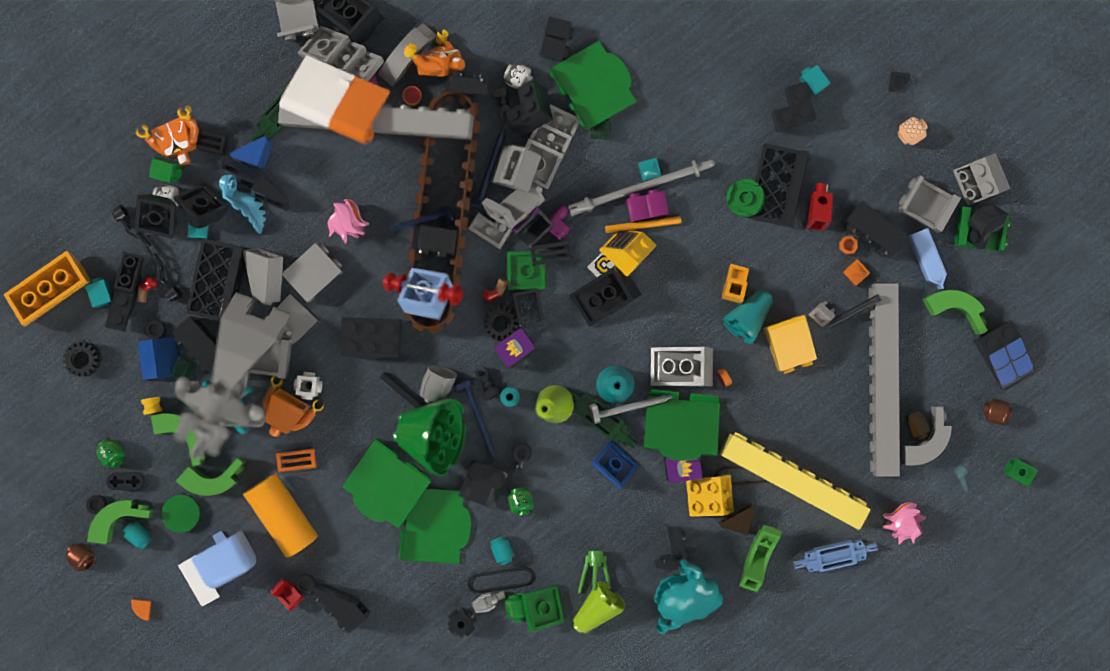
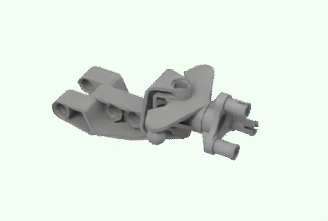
M238 292L235 293L221 318L212 383L208 388H201L199 382L190 381L187 377H181L175 384V394L197 413H183L179 420L180 424L173 435V438L177 441L185 442L190 429L193 430L196 435V443L189 454L193 459L197 456L196 460H201L205 450L213 455L218 454L223 441L229 435V431L224 426L260 427L264 424L265 412L262 407L256 406L253 403L244 406L239 401L245 393L249 376L247 371L271 345L279 343L288 325L291 313L274 307L265 320L250 314L255 300Z

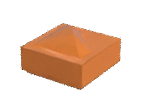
M858 259L842 272L855 286L870 274Z

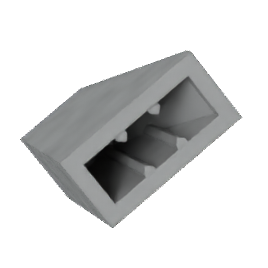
M260 248L243 250L253 299L260 301L262 305H272L273 302H279L281 298L283 256Z

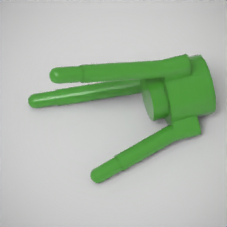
M588 551V555H585V565L578 590L579 594L582 593L589 562L590 566H593V590L597 589V567H601V563L607 585L611 584L606 563L607 556H603V551Z

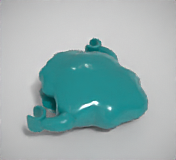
M681 560L682 567H678L680 574H673L663 579L656 590L654 601L658 604V610L663 617L658 619L659 625H656V629L660 634L666 633L668 630L677 629L693 620L704 619L722 605L723 595L718 590V584L713 579L704 578L701 569L694 564H689L687 560ZM665 619L672 620V621L669 622V623H666Z

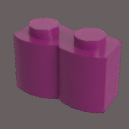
M659 189L650 190L648 195L641 196V193L629 195L630 198L626 199L630 223L669 215L665 192H660Z

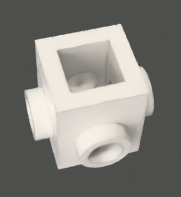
M303 372V375H298L297 379L294 380L296 395H301V399L313 400V397L318 396V393L322 392L320 377H315V373ZM308 382L312 383L311 389H308L306 387V384Z

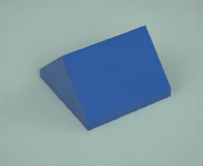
M264 136L231 152L230 155L239 162L264 170L273 144L271 140Z
M173 337L138 342L143 380L180 375L175 373L176 371L181 372L178 345Z
M611 440L591 461V464L619 489H622L639 466Z

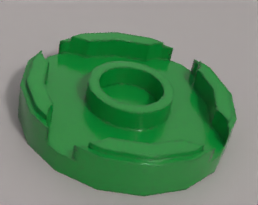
M741 179L730 186L727 191L726 201L734 214L740 217H750L756 215L762 209L765 194L757 182L751 179Z
M175 495L168 499L163 506V522L173 532H188L196 527L200 521L201 509L196 499L189 495Z

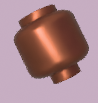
M993 398L989 404L985 403L983 414L986 415L988 423L1003 426L1005 423H1009L1013 408H1010L1009 402Z
M84 543L73 544L67 549L66 561L77 571H87L95 564V552Z

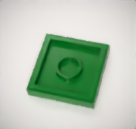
M531 251L507 252L508 290H546L545 264L533 266ZM535 251V253L545 252V251ZM545 256L536 257V260H545Z
M557 584L521 594L529 632L565 622Z

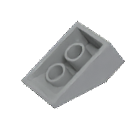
M651 347V386H713V348Z

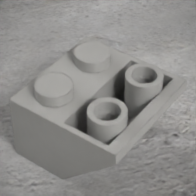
M996 153L953 170L967 206L1010 189Z

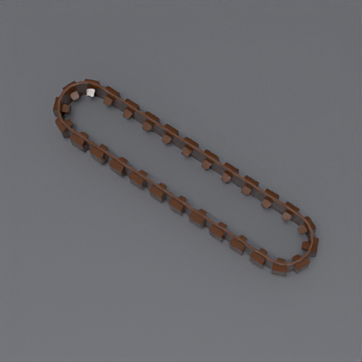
M444 90L441 91L442 95L438 98L433 97L428 106L431 111H438V108H443L441 104L445 101L448 104L452 103L453 99H459L458 103L461 105L467 102L471 106L466 110L474 116L472 140H470V143H465L464 147L465 150L469 151L468 162L462 163V169L466 170L465 181L460 182V188L464 189L463 200L457 203V207L462 208L460 220H455V226L459 227V234L455 244L457 246L456 258H451L450 264L455 265L453 277H448L453 286H460L462 276L457 274L458 268L463 269L464 257L460 256V250H465L466 237H462L463 230L467 231L469 221L465 217V211L470 212L471 199L467 198V194L472 193L473 179L469 178L470 174L475 173L476 162L472 160V155H477L478 141H475L474 138L479 136L480 122L476 118L481 115L477 102H471L472 96L470 94L453 93ZM423 136L422 146L426 149V153L421 154L420 166L424 169L423 173H419L418 186H421V192H416L415 204L419 205V209L414 211L413 219L423 217L424 203H429V197L425 196L426 184H431L432 178L427 177L429 165L434 164V159L430 158L431 146H436V140L432 139V137ZM412 230V232H411V240H410L411 243H412V238H413V230ZM416 249L409 250L408 261L412 262L411 268H416L417 261L422 260V254H418ZM407 269V272H406V277H407V278H408V275H409L411 269ZM447 300L450 306L448 313L443 311L441 315L444 320L440 324L437 319L433 320L430 327L424 326L426 320L423 318L417 321L413 316L414 314L405 312L404 314L406 319L413 321L412 327L421 332L429 329L431 333L442 331V326L446 323L449 325L452 323L455 314L452 313L453 306L458 307V304L453 305L450 300Z

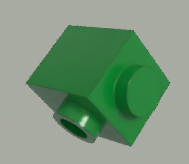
M152 158L149 177L168 183L178 182L182 175V165L179 162L165 158Z
M1012 458L1005 464L1003 475L1029 487L1038 470L1019 459Z

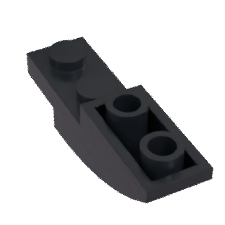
M123 252L114 284L115 292L105 327L108 329L126 331L129 317L133 313L143 263V256Z

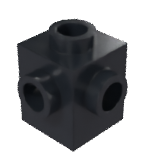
M463 607L459 611L455 609L448 617L450 619L448 622L450 627L448 629L455 636L459 635L461 638L464 635L468 636L475 629V616L469 609L465 610ZM463 621L465 623V626L460 627L458 625V622Z

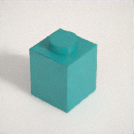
M811 65L801 72L803 75L799 78L801 83H807L811 97L830 84L818 65L813 68Z
M101 277L90 281L91 284L85 286L93 308H100L111 304L113 292L108 280H102Z

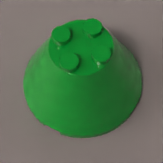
M444 399L401 412L398 418L397 431H395L393 439L431 474L437 476L446 475L449 473L447 471L449 467L455 466L463 449L466 434V422L462 420L464 409L459 401Z

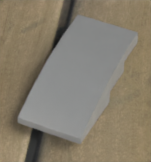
M320 26V31L315 32L298 51V55L302 58H305L306 55L365 81H369L384 63L381 56L370 53L366 50L365 46L350 41L347 35Z
M551 104L553 120L534 130L525 146L526 149L541 155L532 182L546 189L549 188L579 125V120L575 115Z

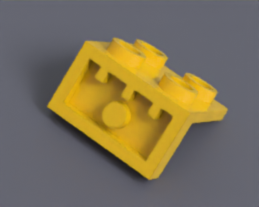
M730 474L686 481L690 516H724L734 513Z

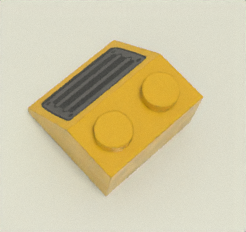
M629 230L616 232L599 250L628 276L657 245L645 233Z

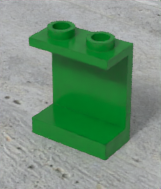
M960 207L958 209L954 246L978 249L967 241V236L971 229L968 222L977 210H973L971 207ZM1007 212L1008 216L1002 231L991 232L987 245L983 250L1000 252L1004 251L1008 246L1009 238L1006 234L1011 224L1009 212Z

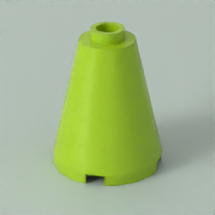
M552 385L544 388L538 395L536 412L545 421L561 423L572 415L574 402L572 394L566 388Z
M603 581L597 583V589L595 591L592 589L574 617L573 626L578 632L588 633L625 610L624 601L617 592L613 594L609 590L611 586L607 585V583Z

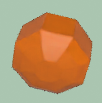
M853 236L843 237L839 242L840 251L845 255L855 253L858 249V240Z

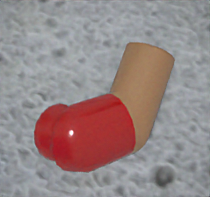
M148 277L139 284L137 302L147 303V292L151 288L157 287V279Z
M499 278L496 288L484 290L482 297L488 302L501 298L508 281Z

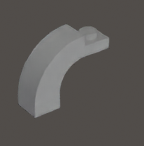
M423 23L418 28H414L390 54L378 75L393 87L403 78L414 60L404 55L406 45L409 46L410 43L416 44L418 47L416 54L419 55L436 39V34Z
M931 406L932 429L929 437L924 442L916 445H902L903 465L925 464L938 457L946 448L951 436L952 426L944 425V422L947 420L944 407Z

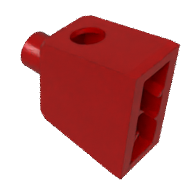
M817 183L816 191L809 198L805 229L825 231L831 223L833 194L827 193L828 185L825 183Z

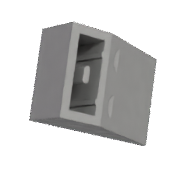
M514 145L502 146L490 183L529 192L541 155Z

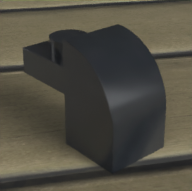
M987 205L978 209L968 222L971 229L967 236V241L978 249H985L991 232L1002 231L1008 213L995 205Z

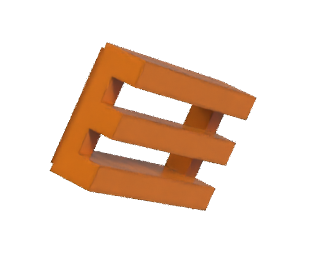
M315 448L276 453L278 472L317 468ZM311 454L310 457L281 460V456ZM310 460L312 464L282 468V464Z

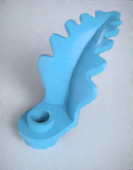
M223 175L219 182L223 198L228 200L234 209H241L243 216H248L249 222L253 223V228H256V232L261 234L265 226L263 222L266 221V218L262 216L266 214L265 210L259 209L263 205L262 202L254 201L256 198L251 197V193L238 191L234 175Z

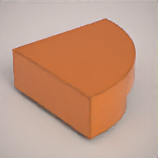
M131 599L132 609L135 614L143 620H150L152 601Z

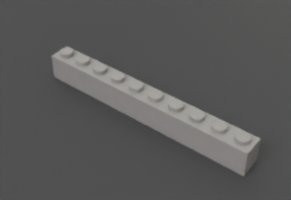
M383 104L372 124V131L385 134L472 140L474 116L468 113V110L458 109L456 113L449 112V109L446 108L430 111L428 107H419L418 110L411 109V106L400 105V108H392V105ZM279 108L278 123L283 126L328 129Z
M872 284V288H869V298L879 294L882 301L869 307V318L872 319V326L869 327V337L872 338V345L869 346V356L872 357V365L869 366V375L872 376V384L869 385L872 403L869 405V411L872 414L873 421L870 422L869 426L870 434H873V441H870V453H873V460L870 461V472H873V475L876 477L900 476L898 284Z

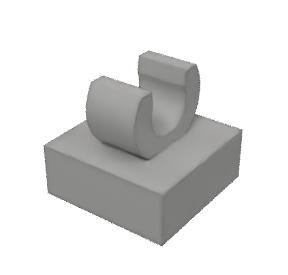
M826 301L817 305L808 314L822 328L835 316V309L829 310L825 306L827 304Z

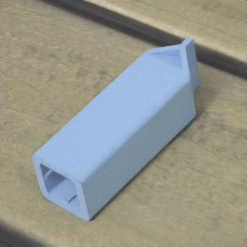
M929 228L909 235L908 238L925 280L936 285L938 289H943L947 273Z

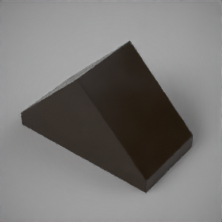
M750 504L719 521L718 524L721 528L748 535L755 508Z

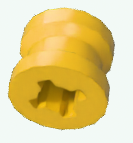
M160 396L141 400V404L144 405L143 415L163 411L159 404Z

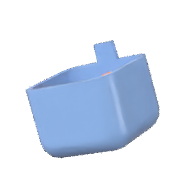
M223 531L213 535L216 545L191 558L207 587L218 588L247 572L255 565L256 555L243 531L229 538H226Z

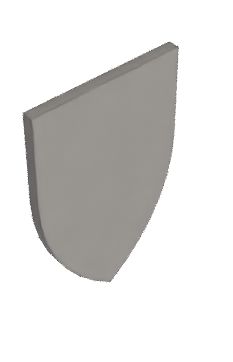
M291 294L277 307L291 313L290 320L281 338L292 339V344L303 337L318 321Z

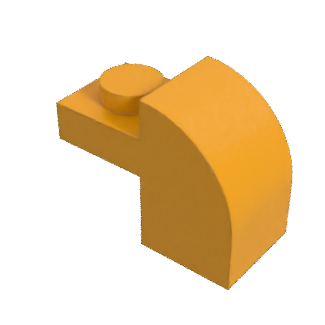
M730 264L723 287L722 299L739 304L743 302L748 283L746 280L749 268Z

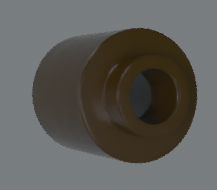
M920 410L905 416L907 419L905 422L913 438L917 437L920 440L929 436L928 432L931 429L924 414L920 413Z

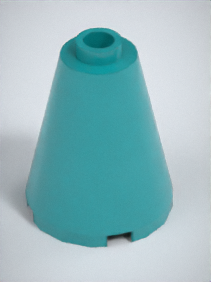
M765 290L757 291L723 318V321H725L723 324L737 338L742 336L745 338L743 340L745 343L752 344L756 340L773 304L772 295Z
M616 365L605 368L599 374L596 382L597 391L601 398L613 404L622 403L629 399L635 386L632 374L626 368ZM615 382H619L621 384V387L619 389H615L613 387Z

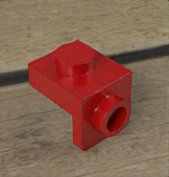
M284 579L278 581L270 592L289 611H293L305 598L292 582Z

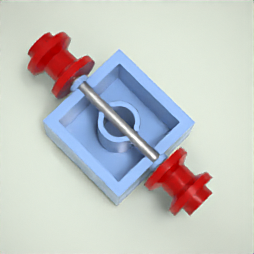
M411 268L408 278L402 274L397 278L391 272L383 278L385 291L392 292L393 289H396V292L400 294L397 301L405 313L440 319L447 300H450L451 304L457 305L463 298L461 287L459 285L453 286L447 274Z

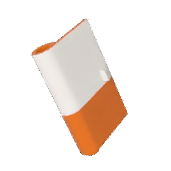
M306 55L281 98L280 108L362 144H366L373 139L374 131H372V124L390 91Z

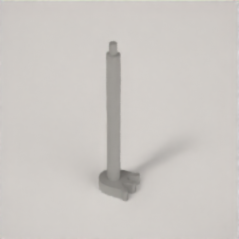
M663 395L599 412L596 404L589 405L593 423L597 424L600 423V418L666 402L668 399H672V396Z

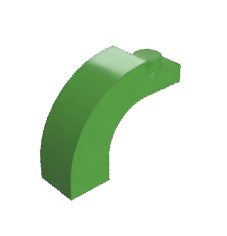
M946 290L933 293L922 299L931 316L937 315L946 309L955 308L965 314L976 335L988 331L985 327L987 326L986 320L983 316H979V313L985 311L984 307L976 298L965 292Z
M164 413L151 416L154 435L166 432L175 433L182 415L178 413ZM190 429L186 437L190 452L196 443V435L192 429ZM205 452L201 460H196L197 456L195 459L191 457L192 466L204 464L206 459Z
M238 457L219 477L205 476L194 466H189L176 482L184 489L197 495H217L231 489L239 482L234 475L239 476L245 469L243 465L246 461L242 457Z
M123 499L111 503L99 511L93 519L89 528L87 542L108 544L112 542L113 528L118 519L122 516L151 518L154 516V509L149 508V505L137 504L136 507V499Z
M763 525L761 530H758L745 561L739 586L758 592L764 581L768 561L773 549L781 538L782 531Z

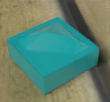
M657 158L638 163L643 182L662 176Z
M188 222L187 237L208 239L209 225L204 228H194Z

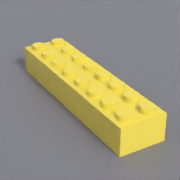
M736 432L734 435L729 433L719 451L720 455L859 530L861 529L871 510L866 507V502L855 496L852 499L849 498L850 494L838 487L835 490L832 489L833 484L821 478L818 481L815 480L816 475L805 469H802V471L797 470L799 466L788 460H785V462L780 461L782 457L774 452L769 451L765 453V448L753 441L751 444L747 443L748 438Z

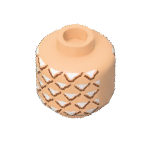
M911 117L899 126L897 133L905 145L913 146L927 136L926 129H928V126L923 119L919 120L916 117Z

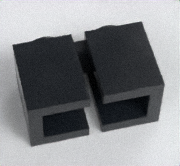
M549 16L540 57L557 62H562L563 58L568 57L570 47L566 45L568 39L572 40L574 28H571L572 22Z

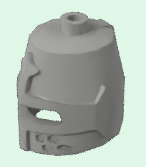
M429 366L422 380L420 396L425 398L424 401L429 404L443 400L450 393L457 378V373L445 367Z

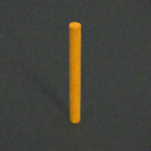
M681 216L605 226V232L607 234L680 224Z

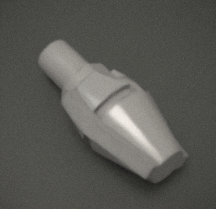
M503 591L495 595L490 592L485 593L474 600L472 606L475 613L487 612L495 608V604L506 598Z

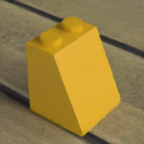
M805 315L763 328L778 371H783L786 374L794 371L795 366L801 365L803 368L812 365V361L817 359Z

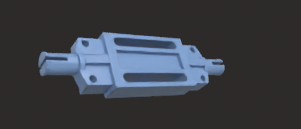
M861 539L855 541L847 540L816 547L814 550L805 552L803 560L793 561L795 569L807 567L809 572L817 570L824 572L857 564V561L866 559L868 552L878 551L876 543L864 545Z

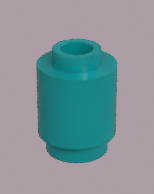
M507 387L501 392L500 399L505 406L512 407L518 403L520 394L516 388ZM508 393L513 394V400H507L506 395Z
M130 522L123 530L125 532L123 537L136 548L139 547L143 550L152 540L150 533L138 522L135 524Z
M501 536L491 540L492 546L490 547L496 562H501L502 565L512 562L511 557L515 555L508 539L505 536Z

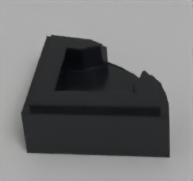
M891 72L888 92L897 91L904 87L909 81L911 74Z

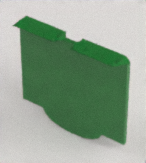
M600 41L550 69V76L555 80L561 94L569 96L572 101L569 104L570 109L573 110L580 125L586 130L593 128L637 102L629 90L631 87V77L627 67L616 55L606 53Z
M652 389L647 399L663 395H671L672 399L647 406L644 448L659 450L664 457L677 461L696 460L700 458L701 454L717 456L720 413L719 396L691 393L689 401L678 400L679 392Z
M375 439L342 487L354 495V504L363 515L377 522H385L387 520L399 529L430 485L431 478L426 472L415 467L411 461L407 460L406 464L398 459L400 455L396 450L389 448L382 440Z
M425 490L406 519V529L400 530L401 541L398 555L401 560L460 563V548L467 544L471 533L470 513L463 506L464 498L459 496L460 491Z

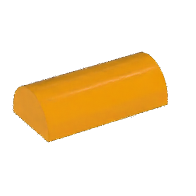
M65 251L3 295L23 326H27L88 284L90 278L80 262L69 251Z
M276 472L243 493L286 558L301 551L318 537V534Z

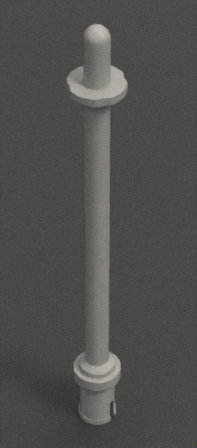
M693 160L690 167L594 199L585 197L582 201L568 205L571 216L586 211L592 212L595 206L695 173L696 177H699V171L713 167L715 162L708 160L696 164L695 160Z

